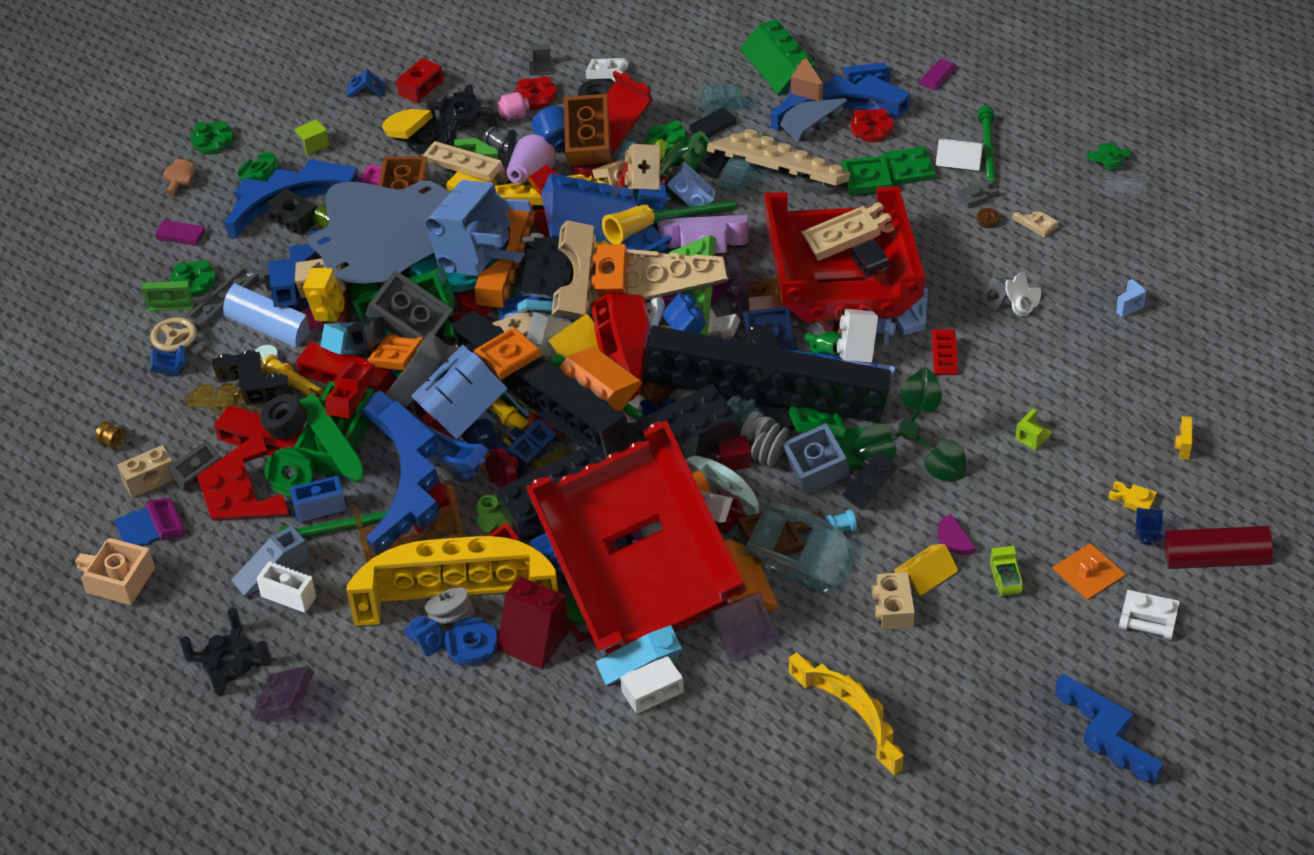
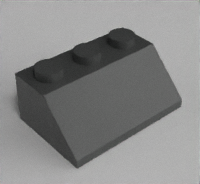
M394 270L369 303L365 316H382L386 330L396 334L398 337L416 339L417 337H426L429 332L437 337L453 309Z

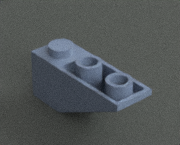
M841 98L801 102L785 113L780 125L794 140L808 139L814 134L815 129L818 127L822 129L829 123L831 118L837 119L844 112L843 107L847 100Z
M293 526L286 528L271 537L232 578L231 582L244 598L259 590V584H257L258 581L256 579L268 562L272 561V564L276 563L281 565V567L285 566V568L292 570L309 561L305 540Z

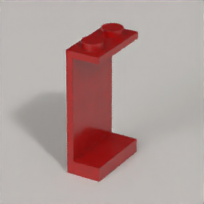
M617 71L612 73L615 83L607 92L610 109L611 156L653 100L650 88L642 82L638 84L628 74H621Z

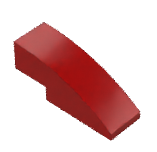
M352 360L335 378V388L326 396V415L349 418L353 414L368 388L375 370V363Z

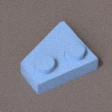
M927 287L924 288L923 298L900 317L893 318L903 336L925 330Z

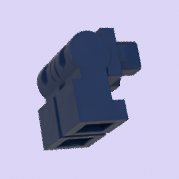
M538 419L525 432L516 426L507 437L512 444L508 446L504 441H500L494 447V450L501 448L509 456L514 455L518 461V469L516 471L519 479L524 474V471H527L539 460L540 456H543L548 451L557 434Z

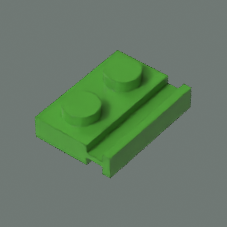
M189 281L146 282L142 285V292L148 306V311L193 310L194 308Z

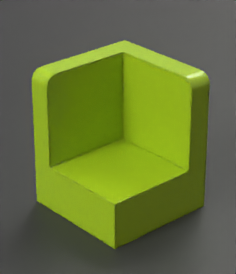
M317 119L295 128V133L303 141L304 150L307 155L329 146L327 130Z
M1033 408L1017 424L1015 440L1036 451L1051 436L1052 432L1036 423L1038 411Z

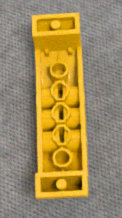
M494 536L424 540L397 546L381 553L362 566L352 577L346 589L354 626L380 624L382 601L432 598L439 593L456 587L465 588L469 595L506 593L519 576L559 592L556 570L542 553L520 541Z

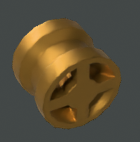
M108 421L101 423L95 434V440L98 444L107 445L112 450H117L126 438L125 429L119 426L114 427Z

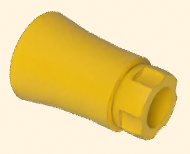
M648 205L635 206L622 212L605 215L602 220V229L609 242L620 244L632 235L652 225L655 216L653 210Z

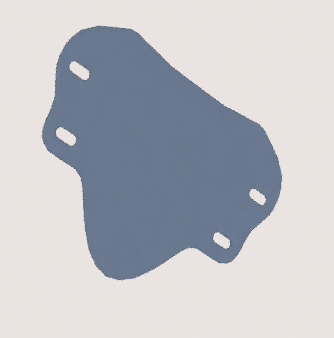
M419 181L405 189L399 190L360 182L334 184L328 189L326 194L329 225L310 235L307 242L322 257L325 267L333 268L336 278L360 284L387 281L394 270L401 273L410 265L434 253L425 221L447 195L450 194V191L432 181ZM425 187L432 188L424 194L419 193V190ZM325 237L331 238L330 241L324 244L317 243V241ZM341 263H349V266L345 267L342 270H337L335 268Z

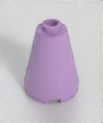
M531 134L521 138L514 148L507 168L509 180L513 183L521 184L527 182L529 176L545 165L552 169L556 162L554 147L551 144L549 145L545 138L540 135Z

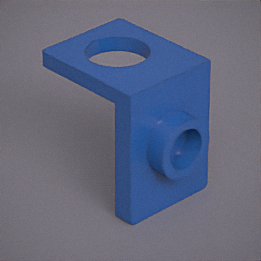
M366 69L360 75H355L348 83L346 96L351 98L367 86L379 97H383L385 82ZM372 80L377 82L380 89L374 86Z

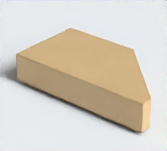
M1019 212L1012 214L1013 220L1044 238L1059 227L1057 220L1043 212H1032L1030 215H1021Z

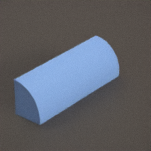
M234 283L225 297L223 306L224 316L291 346L297 347L310 334L307 315L287 306L274 307L273 300Z

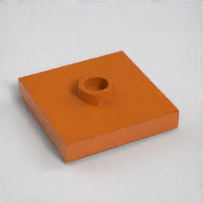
M515 327L473 350L489 367L488 369L501 380L542 356L541 350Z

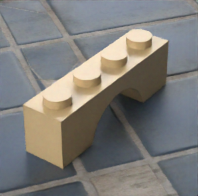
M567 220L560 227L558 250L562 251L570 259L574 269V276L571 284L560 287L554 293L551 316L578 320L588 313L589 300H587V292L590 291L592 280L589 278V271L593 267L591 250L596 241V235L593 234V225Z

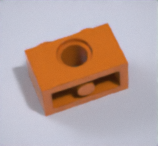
M597 245V253H593V265L596 267V275H592V288L596 290L599 297L609 292L627 294L629 251L626 245ZM615 267L612 273L605 274L606 269Z

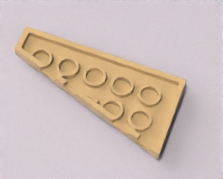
M746 129L745 132L734 133L729 137L709 142L707 146L708 152L715 153L716 150L724 151L727 157H746V162L776 170H779L780 167L788 168L791 174H810V178L835 186L849 181L850 172L843 170L841 166L826 163L822 158H814L808 155L806 151L795 150L791 148V145L774 141V138L769 136H762L753 129Z
M592 248L591 256H593V253H597V248ZM628 249L627 294L643 295L645 300L728 282L723 257L687 256L680 255V253L662 254L655 251ZM594 265L589 271V278L591 280L592 275H596V267ZM615 267L606 269L605 274L612 273ZM591 284L590 291L587 292L590 310L592 312L591 303L601 297H599L596 290L592 288Z

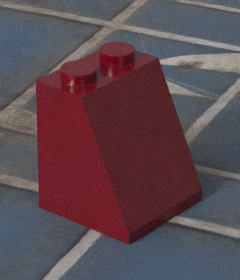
M519 576L505 595L497 650L542 670L569 633L565 595Z

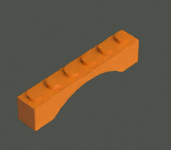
M530 203L531 212L506 209L510 221V226L507 228L509 245L506 251L526 253L527 244L522 242L523 237H530L532 225L535 226L537 220V213L533 212V203ZM499 259L491 267L482 271L475 285L476 305L504 308L506 299H510L511 285L516 282V270L521 268L522 260L519 263H515L514 261Z

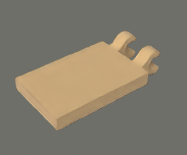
M878 202L867 209L862 206L802 231V235L816 259L820 261L881 235L880 231L890 233L894 230V226L891 223L885 225L886 222L892 220L888 213L884 214V212L877 214L884 209L883 205Z

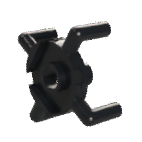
M470 84L465 86L463 92H455L448 99L446 96L440 102H426V110H431L433 115L432 119L428 122L436 121L435 110H439L442 123L448 125L447 132L450 146L455 147L454 140L457 139V126L471 127L480 115L487 116L488 128H497L495 110L489 107H481V101L476 99L473 86Z
M230 608L227 611L231 625L230 634L211 637L203 652L193 650L189 637L184 636L180 639L185 659L189 662L202 663L204 671L210 677L214 693L218 696L224 693L228 681L238 679V676L247 673L253 665L269 666L272 662L266 641L257 643L259 655H254L249 639L240 636L242 625L236 608ZM232 654L235 656L228 662H224L221 660L225 655Z

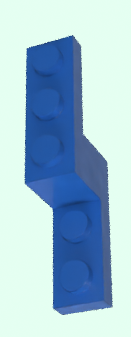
M1062 673L1056 681L1055 696L1066 705L1071 704L1080 709L1086 717L1094 718L1087 726L1084 736V744L1087 745L1089 750L1094 753L1103 754L1118 767L1127 768L1138 779L1145 782L1149 781L1156 785L1161 778L1164 763L1122 739L1131 727L1133 713Z

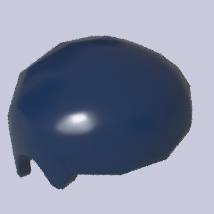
M481 418L475 420L464 431L463 439L469 444H482L487 449L492 450L501 441L502 432L491 420Z

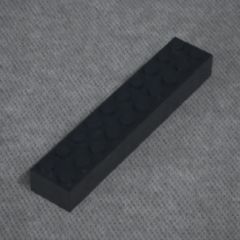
M474 310L451 325L458 349L464 345L472 353L476 348L504 333L500 326H495L487 317L479 315ZM543 356L502 380L497 377L507 387L506 392L601 462L606 460V457L615 452L621 453L632 445V437L628 432L626 424L628 420L621 410L617 411L605 399H600L594 395L589 388L581 386L575 378L568 377L559 367H554L548 363Z
M652 325L642 379L699 390L713 384L719 393L796 408H813L820 413L832 415L836 412L842 417L868 422H880L889 394L891 370Z
M713 384L627 425L628 432L632 437L631 444L638 441L644 442L647 440L643 431L648 430L650 425L656 422L667 421L685 460L739 434L737 415ZM581 448L495 490L500 511L522 542L545 531L526 487L530 486L535 479L541 477H550L553 483L556 484L560 482L562 477L569 474L575 475L583 471L585 466L592 463L598 464L601 462L600 460Z

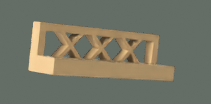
M434 141L422 155L427 156V161L430 164L487 181L496 179L498 182L506 183L509 180L501 160Z

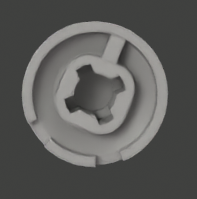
M754 411L744 422L740 436L746 435L748 444H754L762 432H769L775 424V420L771 417H764L762 413Z

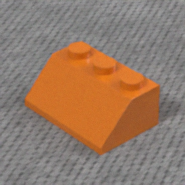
M594 346L567 356L559 367L564 374L570 378H575L581 386L589 388L600 399H605L617 411L623 410L643 383Z
M732 540L724 541L747 588L742 595L735 594L730 598L732 603L724 609L728 620L733 621L778 609L777 602L760 563H757L750 548Z

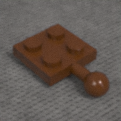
M781 506L738 518L736 525L759 564L803 551L805 544L798 532L807 529L813 532L822 530L825 526V518L819 512H811L805 520L793 523L785 508Z

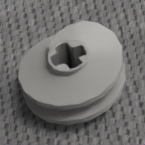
M776 423L768 433L762 432L752 446L751 458L759 460L762 465L774 466L784 452L782 443L786 441L789 429L785 427L780 431L781 426L779 423Z
M456 587L432 597L426 603L425 611L428 613V618L437 621L438 624L456 623L461 619L470 618L474 613V606L471 603L467 590Z

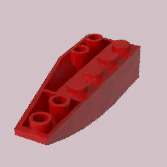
M609 292L591 303L599 351L642 381L650 329L646 300L643 295ZM641 385L629 401H632L640 394Z

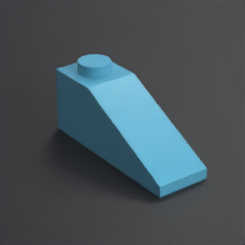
M670 625L644 635L596 661V665L605 685L608 686L621 681L620 677L624 676L627 672L637 670L667 655L671 661L678 659L682 648Z

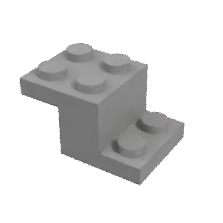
M533 311L527 338L541 350L542 356L547 361H551L557 352L548 340L573 322L551 316L550 314Z

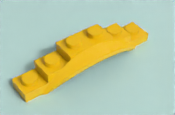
M797 652L790 656L789 673L805 689L809 686H814L840 698L857 711L866 721L877 740L876 758L894 776L902 771L904 755L901 749L893 744L894 732L892 727L886 721H883L884 709L880 701L876 698L873 699L865 691L863 685L858 681L855 682L849 675L844 676L829 670L823 663L814 668L808 659L802 658Z

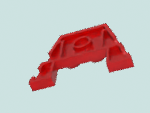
M261 432L256 433L197 476L212 521L290 516L282 494L257 502L245 463L269 454Z

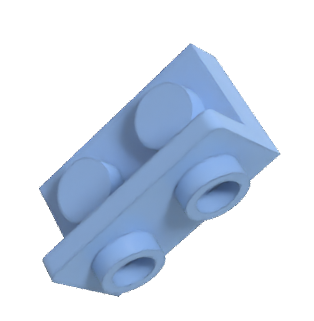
M685 161L678 167L676 175L667 184L690 207L710 204L714 200L716 193Z

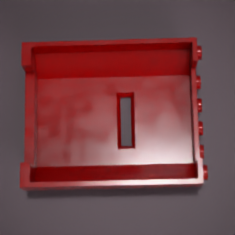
M899 186L877 187L876 203L880 202L884 207L877 214L884 212V214L888 213L892 220L886 222L885 225L891 223L894 226V230L890 233L880 231L881 235L872 238L887 255L890 270L869 278L856 266L851 255V248L818 261L802 235V231L857 208L787 211V192L764 193V215L781 300L784 306L805 322L840 321L841 316L845 315V309L873 311L878 315V318L889 319L900 317L924 297L925 274ZM867 279V280H856V281L818 282V281H834V280Z
M667 421L653 423L648 427V430L643 431L647 439L646 441L635 442L630 445L629 449L621 453H612L606 457V460L598 464H589L583 468V471L575 475H566L556 484L553 483L550 477H541L535 479L530 486L526 487L596 647L603 658L644 635L671 625L674 632L679 631L727 608L732 603L730 598L733 595H742L747 590ZM657 520L660 521L662 530L616 552L612 551L609 543Z

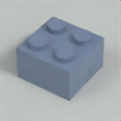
M827 423L782 443L786 461L805 496L851 476L847 458Z

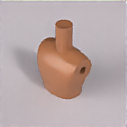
M175 159L174 163L165 169L163 179L170 183L166 190L167 194L173 196L179 186L190 187L192 185L196 166L192 162Z

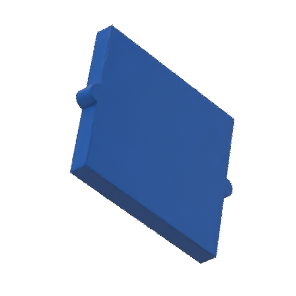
M146 508L132 511L131 514L114 520L123 542L138 546H148L151 542L160 539Z

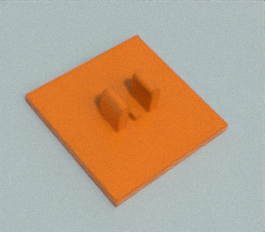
M1091 543L1052 567L1086 600H1089L1126 576L1122 570Z

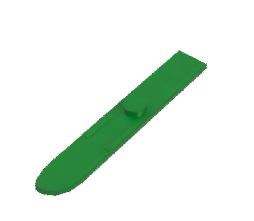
M313 393L299 400L307 412L306 422L340 472L351 481L360 483L363 480V466L359 457L332 418L326 415V410L316 395Z

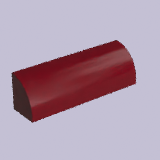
M1269 526L1166 530L1163 548L1168 569L1272 565L1273 548Z

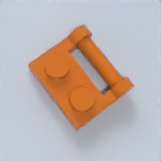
M388 334L368 358V362L375 363V367L404 370L416 354L415 350L425 337L414 339L398 337L396 334Z

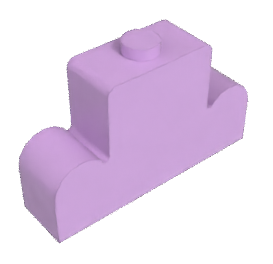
M747 215L671 218L659 220L658 233L662 238L668 235L672 238L668 246L669 248L682 247L708 235L717 238L715 253L727 252V244L744 245L749 242Z

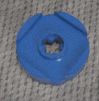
M476 617L457 621L454 624V628L450 632L448 630L445 635L447 654L458 665H477L491 660L498 645L494 626L491 624L489 626L484 623L483 619ZM470 638H474V641H476L474 644H466Z

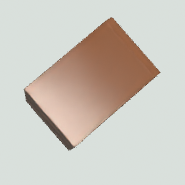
M803 59L791 76V94L821 101L823 100V83L808 59Z

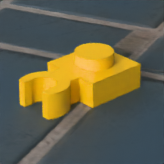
M1182 416L1180 435L1175 437V450H1179V459L1189 460L1192 447V417Z
M1114 482L1113 489L1119 492L1110 490L1108 498L1113 501L1123 500L1124 507L1148 515L1157 492L1134 484L1129 489L1121 482Z

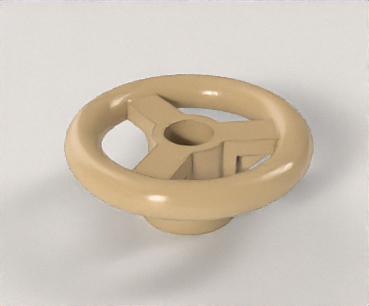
M180 317L169 318L161 321L153 328L150 339L153 346L166 352H176L179 345L184 346L185 349L193 343L197 335V329L188 319ZM181 324L187 328L178 330L170 328L169 325ZM160 331L164 332L167 336L165 344L158 341L157 336Z

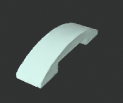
M696 455L686 459L692 473L696 470L700 471L706 479H710L728 493L737 496L747 516L759 513V504L754 492L731 469L716 461Z

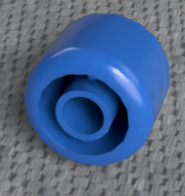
M549 106L542 109L532 120L531 127L534 134L544 137L545 141L549 145L551 144L555 151L565 149L564 107Z

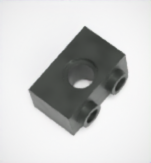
M286 188L267 202L271 220L275 223L283 224L291 232L295 231L302 235L320 221L317 205Z

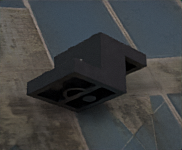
M534 237L533 249H527L521 288L523 296L553 298L554 293L560 287L571 284L574 276L573 265L567 255L558 250L559 239Z
M246 350L238 355L221 354L218 358H212V366L219 383L239 380L240 392L246 405L269 402L282 394L293 395L287 375L275 373L267 378L266 367L260 351Z

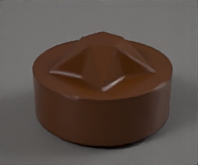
M984 208L978 212L977 223L981 227L990 229L999 224L1000 214L997 210Z

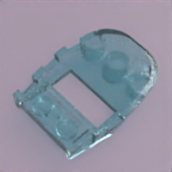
M769 501L743 552L746 556L750 552L762 559V566L769 570L773 568L782 573L784 579L793 582L794 579L804 582L806 587L819 591H828L838 587L844 581L852 564L851 545L840 530L807 510ZM795 519L807 523V526L813 529L798 561L773 551L787 520L794 521Z

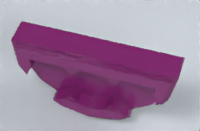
M950 513L945 516L938 526L937 537L940 544H946L949 552L954 551L962 553V555L975 554L976 548Z

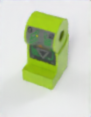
M1015 547L991 548L990 566L1000 597L1022 594V579L1016 562Z

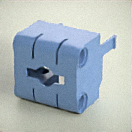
M461 180L425 221L438 267L443 266L446 273L478 276L492 259L510 260L515 263L521 262L525 257V253L501 251L500 249L509 239L507 228L510 226V221L506 209L531 212L530 201L527 199H504L496 192L494 183Z
M464 345L448 359V363L445 362L428 378L429 382L425 381L411 395L454 438H459L464 443L467 442L460 435L476 419L484 418L496 423L485 410L502 393L526 416L529 415L528 410L524 406L521 407L506 392L507 387L488 369L489 367Z

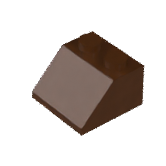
M777 278L745 282L747 311L784 307ZM791 311L793 328L798 327V318Z

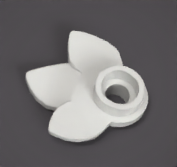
M1025 272L1017 274L1013 281L1008 279L1006 282V293L1012 302V309L1017 316H1027L1033 310V307L1039 304L1041 297V288H1029Z

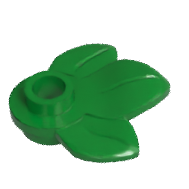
M1102 143L1098 146V151L1086 153V157L1089 160L1101 162L1104 164V168L1109 170L1121 168L1124 159L1131 155L1129 149H1118L1113 143Z

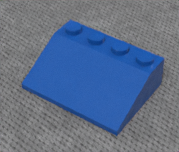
M550 173L541 192L549 234L552 239H559L560 227L568 220L593 225V234L596 235L595 243L607 241L609 244H612L604 235L602 229L603 217L637 206L634 190L552 173Z

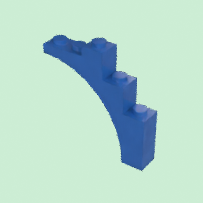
M870 74L858 81L857 84L835 75L823 85V100L845 98L847 102L843 109L877 110L883 108L888 111L890 117L898 119L910 108L909 92ZM790 87V97H787L783 103L774 108L770 114L771 128L777 131L783 128L780 124L786 112L801 102L816 100L791 94Z
M309 159L305 167H302L300 173L276 169L274 174L269 177L268 182L244 178L235 189L237 202L234 205V209L225 219L228 237L237 239L252 221L269 210L267 202L285 188L302 198L326 195L328 189L334 184L360 182L357 167Z
M320 230L309 231L310 235H312ZM325 237L317 241V243L324 244L330 241L331 238ZM309 244L289 246L290 259L268 262L274 307L297 304L299 291L295 284L296 263L321 259V256Z
M378 391L359 412L386 434L382 429L378 415L392 405L394 401L383 392ZM420 421L435 434L439 447L426 460L432 465L439 464L459 482L471 481L486 461L484 455L488 452V449L482 444H469L453 439Z
M395 401L378 415L382 429L393 440L399 451L401 476L398 490L390 509L381 522L365 537L370 550L376 556L382 551L389 549L393 542L401 535L408 533L414 524L422 530L427 525L432 524L440 515L437 502L426 493L432 490L437 482L440 481L436 468L426 460L439 448L435 434L398 401Z

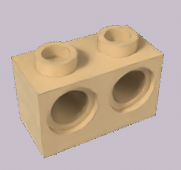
M908 572L877 574L876 585H872L873 600H878V605H875L876 621H881L882 630L914 628V607Z

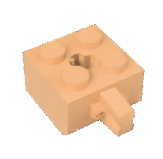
M112 538L105 541L97 555L80 553L75 560L78 570L84 572L81 580L87 594L132 605L155 569L149 548Z

